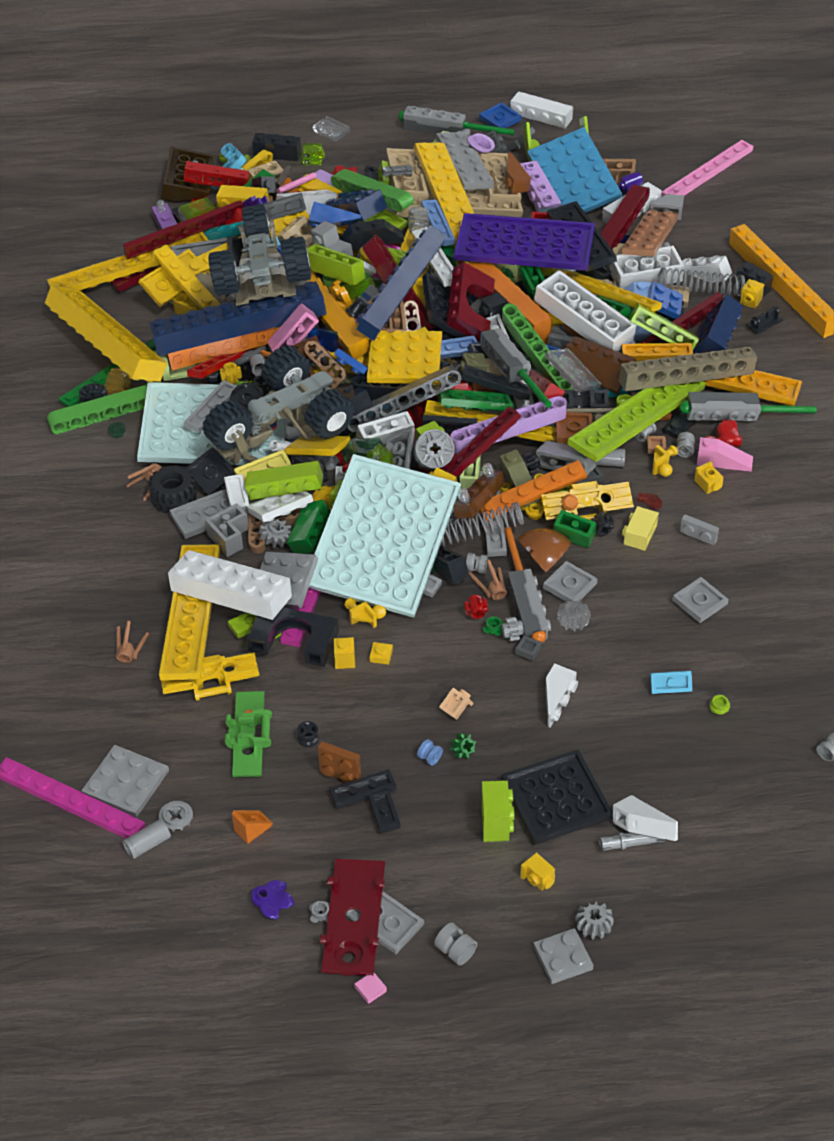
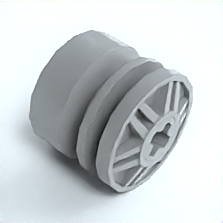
M432 429L424 432L416 439L413 445L414 460L425 470L434 471L436 467L441 469L451 461L454 455L453 440L442 430ZM433 445H435V448H439L436 454H434V451H430Z

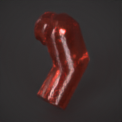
M638 493V502H646L653 509H660L662 507V501L656 494Z

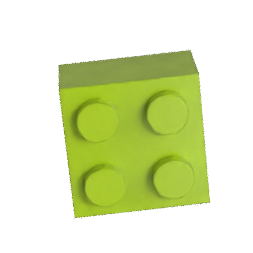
M482 781L483 842L509 841L510 832H514L513 791L508 789V781Z

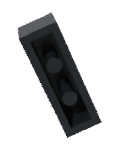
M255 133L252 140L253 157L262 150H267L273 154V159L298 162L301 155L300 137Z

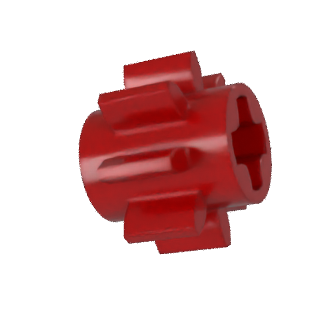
M472 595L467 599V602H464L466 615L471 614V617L474 619H480L485 616V612H488L487 599H482L480 595Z

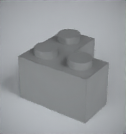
M324 221L311 230L313 244H318L353 257L351 244L339 240L336 225Z
M237 503L205 519L207 535L215 544H219L220 550L227 557L243 549L241 533L248 530L247 513Z

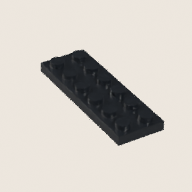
M577 201L547 210V217L550 220L592 223ZM596 227L594 229L588 271L617 262V256Z

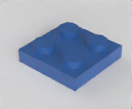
M501 102L479 113V119L489 126L508 128L521 121L522 115Z
M653 281L650 285L648 298L662 302L661 309L658 312L674 319L679 318L683 294Z
M338 348L334 355L337 356L336 360L345 366L348 363L352 366L351 370L358 375L362 373L367 374L368 367Z

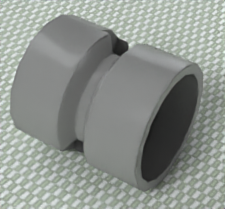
M453 922L442 928L434 942L438 949L444 954L448 953V957L459 966L466 963L477 948V942L469 935H463V931Z

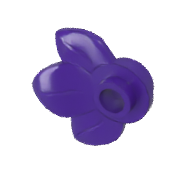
M280 880L269 881L265 886H257L251 893L253 904L261 909L264 916L277 920L280 909H287L295 904L292 896L285 891L287 884Z

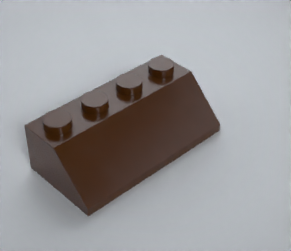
M575 336L566 345L559 363L569 376L618 394L622 390V386L618 381L621 364L636 362V358Z

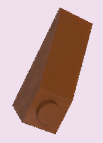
M508 153L505 171L506 188L512 194L529 192L531 177L513 154Z

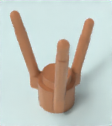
M152 463L150 466L128 475V479L140 476L129 482L126 486L130 487L143 478L150 481V476L155 471H159L160 465ZM149 490L143 497V501H146L150 496Z
M487 560L493 577V581L489 583L488 589L471 572H469V575L486 593L488 598L492 597L494 600H500L507 594L501 568L498 567V580L491 561Z
M129 620L126 624L122 644L120 627L117 626L115 657L122 663H130L132 659H137L140 649L149 636V633L146 632L134 651L133 645L128 643L131 624Z

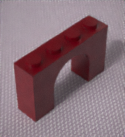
M466 262L455 266L452 270L447 325L468 337L474 336L477 342H480L481 332L490 330L491 321L473 311L467 301L466 291L480 299L494 293L495 279Z

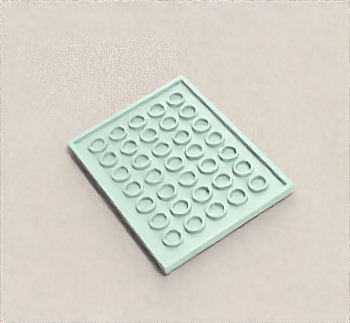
M148 382L137 455L138 462L191 464L212 447V442L205 436L204 431L202 430L200 433L190 430L184 427V421L218 385ZM278 419V426L270 438L256 448H249V454L260 459L275 453L271 451L269 445L272 440L285 441V419ZM240 457L239 463L235 465H245L250 462ZM224 458L229 465H234L230 460Z
M353 454L314 554L319 559L309 588L346 599L352 598L360 603L366 601L370 606L381 605L388 611L414 618L452 514L453 506L457 500L461 483Z

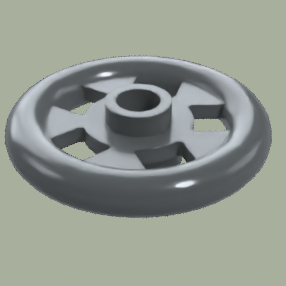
M261 346L254 351L251 349L242 354V357L236 359L234 363L240 366L250 361L253 355L261 354V350L267 351V347Z

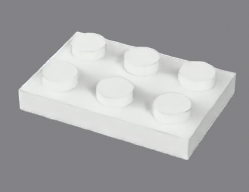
M306 491L262 499L248 505L247 509L248 513L259 520L270 522L275 517L287 515L296 508L306 507L308 503L313 502V498Z

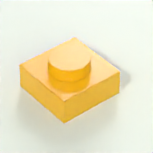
M373 642L370 662L389 665L393 645Z

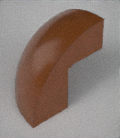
M547 528L533 529L518 537L520 543L545 572L563 556L571 544V540L564 534Z

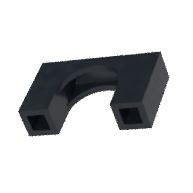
M284 607L273 620L261 616L256 617L247 638L249 651L268 655L276 636L287 629L295 628L305 631L310 635L305 648V662L325 667L334 645V638L337 637L339 632L337 618Z

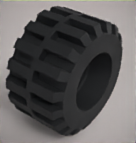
M174 465V467H162L149 478L148 485L152 505L157 507L159 511L163 510V513H168L171 509L195 501L197 498L194 475L191 474L189 469L186 470L185 467Z

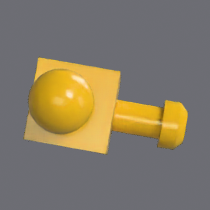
M659 445L655 446L652 474L660 473L663 477L671 475L672 466L669 464V458L678 454L676 446L671 445L666 451Z
M348 598L344 604L347 609H350L349 616L352 625L363 621L369 622L375 628L377 627V619H382L386 615L385 607L375 605L371 608L366 601L357 606L354 599Z

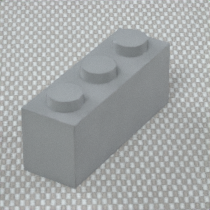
M546 441L536 450V455L540 459V467L556 470L579 460L588 475L596 467V462L566 444Z

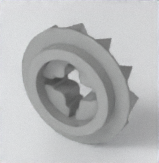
M172 801L161 808L159 819L173 832L175 829L183 830L185 826H190V821L193 819V811L183 801ZM178 814L180 815V819L175 818V819L173 820L172 815H174V816H177Z

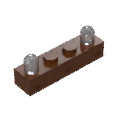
M485 463L482 466L483 474L475 480L473 485L468 489L461 488L458 490L457 495L459 499L453 506L456 519L473 518L505 485L502 471H494L491 463Z

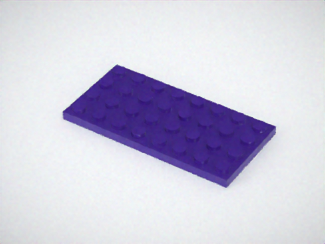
M464 213L454 252V260L588 271L595 223Z

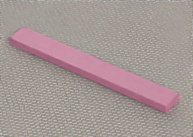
M743 140L737 142L663 190L661 197L667 194L685 196L752 152L753 146Z

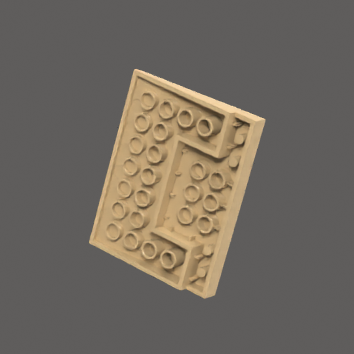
M386 148L389 168L391 166L405 167V165H412L413 167L411 175L404 173V175L392 176L390 174L391 186L409 192L414 199L413 205L401 212L395 211L396 216L426 218L420 206L421 200L435 199L415 150ZM477 152L494 182V187L491 189L465 190L474 214L522 217L521 193L512 194L505 186L508 153Z

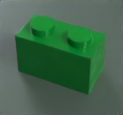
M561 510L555 521L554 530L564 534L572 543L589 549L596 535V522Z

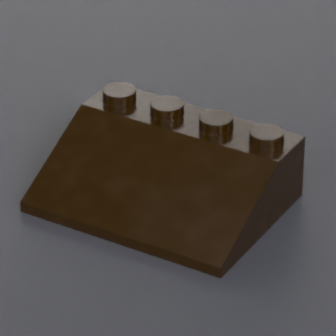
M170 146L161 199L177 202L209 196L210 185L184 181L186 161L215 166L216 155Z

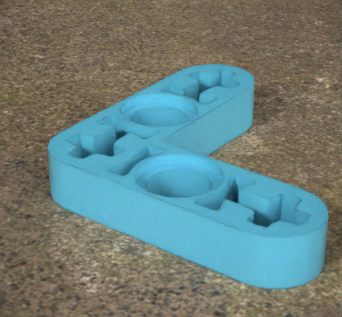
M227 143L222 147L220 152L228 160L222 167L239 169L246 162L243 154L231 143ZM211 186L213 190H217L218 188H220L216 186Z

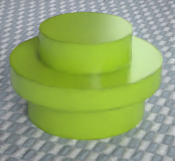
M716 695L710 700L709 707L716 714H725L730 709V702L727 697Z

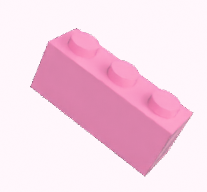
M301 303L270 338L268 344L273 352L282 346H293L301 342L319 320L313 311Z

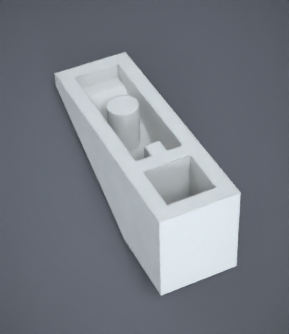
M408 411L358 425L356 439L362 452L384 445L386 439L415 425Z

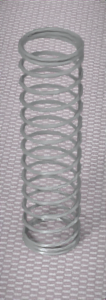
M665 267L660 269L658 284H663L665 287L667 286L668 271L671 270L670 289L673 288L674 273L676 270L678 271L677 290L680 286V274L684 271L683 291L686 289V276L690 271L689 291H692L693 275L697 272L696 270L692 273L691 270L685 272L682 269L679 273L678 269L674 271L671 268L666 271ZM701 271L699 274L697 272V281L695 287L696 292H698L700 274L703 273L704 275L702 283L703 293L705 291L706 276L709 273L710 281L708 286V293H711L712 277L714 274H716L717 279L715 283L714 292H718V278L720 275H722L723 281L721 285V294H724L725 278L728 275L729 283L727 288V294L730 295L731 279L733 276H735L736 281L733 293L734 296H736V294L737 296H741L742 288L745 285V277L743 275H739L737 277L735 274H733L730 277L729 274H726L724 276L722 273L717 275V273L714 272L711 276L710 272H707L706 274L703 271ZM741 278H742L741 291L739 292L740 281H741Z
M512 503L511 511L509 507L505 505L504 513L502 509L498 507L497 515L493 509H490V518L487 512L484 510L483 520L480 514L477 513L476 522L474 518H472V520L477 530L478 536H481L478 525V516L481 520L486 535L488 534L485 522V514L489 520L493 533L495 532L492 520V512L495 515L499 529L502 531L499 517V509L503 515L506 526L509 529L506 515V507L511 515L513 524L516 527L513 505L517 520L520 525H523L524 521L519 503ZM465 518L461 519L462 527L459 521L455 519V530L452 523L450 521L448 522V532L447 530H445V532L451 545L452 540L450 535L449 523L452 527L455 538L459 543L456 521L460 527L463 538L466 541L463 519L468 527L471 538L473 539L470 518L469 525ZM444 537L441 541L443 546H445Z

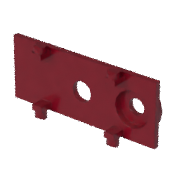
M335 858L333 877H327V885H332L326 935L320 934L319 943L325 944L322 973L344 976H374L376 950L379 945L378 931L382 893L385 887V861ZM349 910H357L361 913L360 919L354 922L348 921L345 915ZM347 953L355 956V960L350 963L343 961L342 958Z

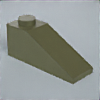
M517 449L500 455L502 471L512 488L532 480L525 462ZM540 498V499H537V500H535V501H533V502H530V503H528V504H526V505H523V507H526V506H528V505H531V504H533V503H536V502H538V501H541V498Z

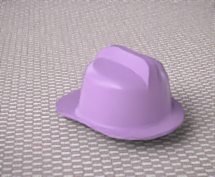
M477 133L467 138V141L475 148L476 152L489 153L495 147L493 140L484 134Z

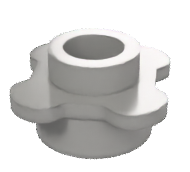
M317 901L309 906V910L312 913L310 921L312 923H318V921L327 922L330 903Z

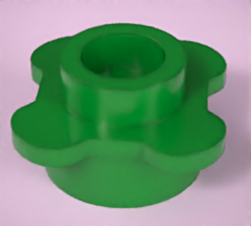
M495 616L486 619V626L483 627V632L494 634L495 636L501 635V624L504 621Z

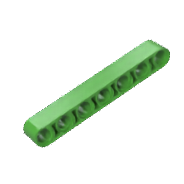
M343 169L331 176L333 186L347 193L354 190L357 192L362 189L364 191L371 188L373 190L380 189L387 208L397 212H401L414 204V199L409 192L350 170Z
M506 304L502 311V322L541 375L562 390L573 391V380L518 307L514 304Z
M148 384L50 412L47 416V421L52 432L60 434L59 432L63 433L77 429L76 427L80 428L91 425L93 422L97 423L108 420L110 417L115 418L125 415L127 412L132 413L142 410L145 406Z

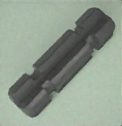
M412 165L382 168L383 176H390V174L392 176L404 175V173L411 175L413 173Z

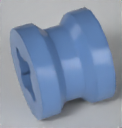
M427 739L419 747L417 756L420 759H426L427 763L432 766L441 758L443 748L433 745V742Z

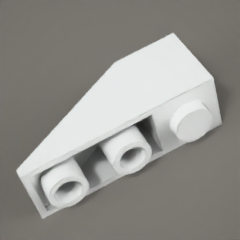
M716 255L708 258L699 257L697 259L686 258L682 261L685 272L691 270L692 273L696 270L698 274L701 271L705 274L710 272L711 276L714 272L717 275L722 273L724 276L732 274L726 256ZM703 273L700 274L699 279H704ZM708 273L707 276H706V281H707V282L710 281V274H709V273ZM716 274L712 277V283H716ZM722 275L718 278L719 282L723 281Z
M554 664L548 673L545 686L547 725L550 728L554 721L559 720L562 707L567 706L570 693H574L578 686V681H576L577 672Z
M631 795L613 805V823L624 830L672 841L678 840V821Z

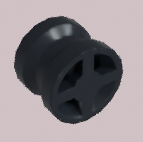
M311 721L302 722L297 729L299 744L303 747H313L319 740L318 727Z

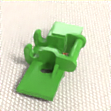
M264 691L236 692L235 719H232L229 714L226 715L228 734H225V743L228 748L233 749L232 777H262L263 748L271 746L269 735L270 719L272 718V711L264 710ZM262 724L261 737H255V726ZM246 748H251L254 750V752L250 755H245L242 753L243 750Z

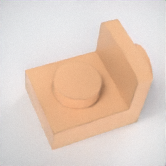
M452 688L439 708L457 720L466 706H472L474 703L469 699L471 697L469 693L463 689L458 691Z

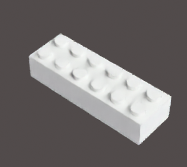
M560 270L536 286L534 301L588 341L617 352L621 350L622 344H629L633 341L637 325Z
M190 550L168 572L171 591L271 620L275 618L292 597L290 578Z

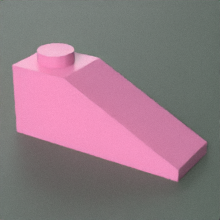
M700 437L697 466L711 461L715 468L752 472L753 456L719 439Z

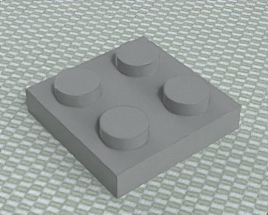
M566 561L543 583V588L575 606L597 584V578Z
M700 577L674 594L672 601L701 623L726 606L729 599Z
M575 928L533 943V948L551 984L593 970V963Z

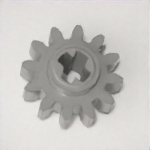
M279 518L270 522H262L259 529L260 539H266L265 544L268 545L270 543L273 548L278 544L280 547H283L284 543L288 544L287 541L292 532L290 531L291 526H285L286 521L281 522Z

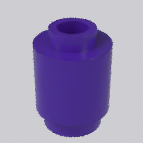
M633 172L620 178L619 187L621 191L627 193L632 185L641 186L643 184L642 175L639 172Z

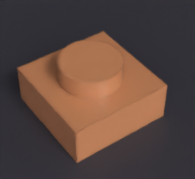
M647 436L648 454H654L656 445H659L666 451L665 436Z

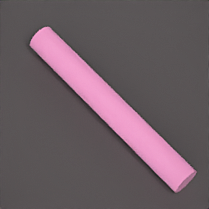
M313 172L277 188L276 192L281 194L316 178V174Z

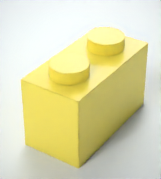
M637 506L635 512L630 514L628 526L625 525L623 528L624 545L645 551L657 527L659 512Z

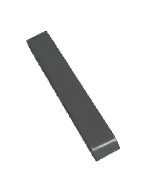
M447 366L372 401V407L353 416V419H358V421L354 425L349 424L347 428L352 432H357L358 425L392 416L460 383L461 374L455 367ZM450 373H455L453 379H448ZM439 380V384L436 387L431 386L433 381ZM418 388H423L422 393L415 394ZM401 396H407L405 401L399 402ZM390 403V407L388 409H382L384 404ZM374 411L373 416L366 417L367 412Z

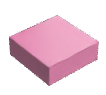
M375 973L374 976L367 975L355 983L356 990L368 1004L387 992V987Z

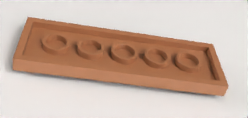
M647 211L623 246L622 254L655 256L678 220V213H673L672 211Z

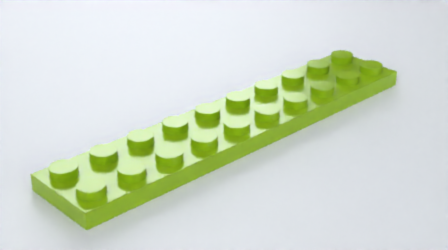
M698 381L643 389L570 437L567 444L589 459L597 462L680 406L686 400L688 392H701L705 388L706 383Z

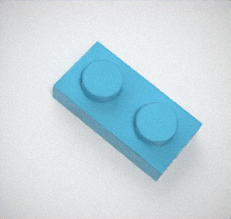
M691 671L650 673L651 693L692 691Z

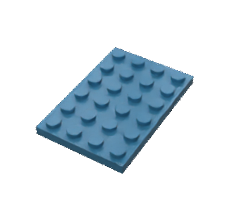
M585 127L527 151L530 160L537 161L561 201V206L577 201L586 213L622 197L619 187Z

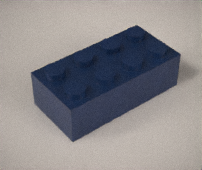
M373 188L366 191L362 189L357 192L354 190L348 193L345 191L338 194V198L327 200L325 204L360 214V221H364L387 208L381 190H373Z
M727 294L707 314L698 333L699 341L693 349V354L726 350L728 347L726 343L733 336L731 332L737 327L736 322L742 316L740 312L743 305Z

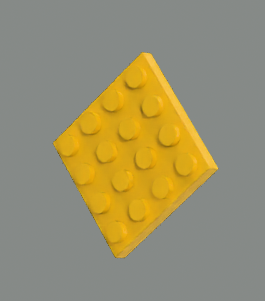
M381 330L374 341L371 339L367 383L410 384L440 370L442 331L402 332L396 330L393 333H389L386 330ZM439 380L433 381L432 384H439Z

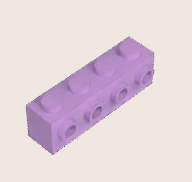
M538 162L520 163L531 177L527 194L530 201L533 202L536 212H547V210L561 206V201Z

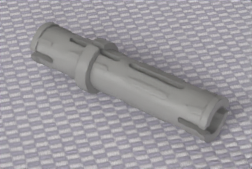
M621 832L614 836L600 837L599 845L601 851L611 849L626 850L627 847L660 843L666 840L637 833L624 834Z

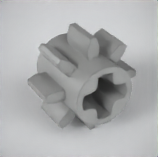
M516 617L505 618L506 623L501 624L503 637H509L511 642L520 640L519 635H524L522 621H517Z

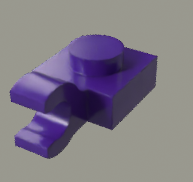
M253 196L243 203L244 207L268 203V199L266 196L262 198Z

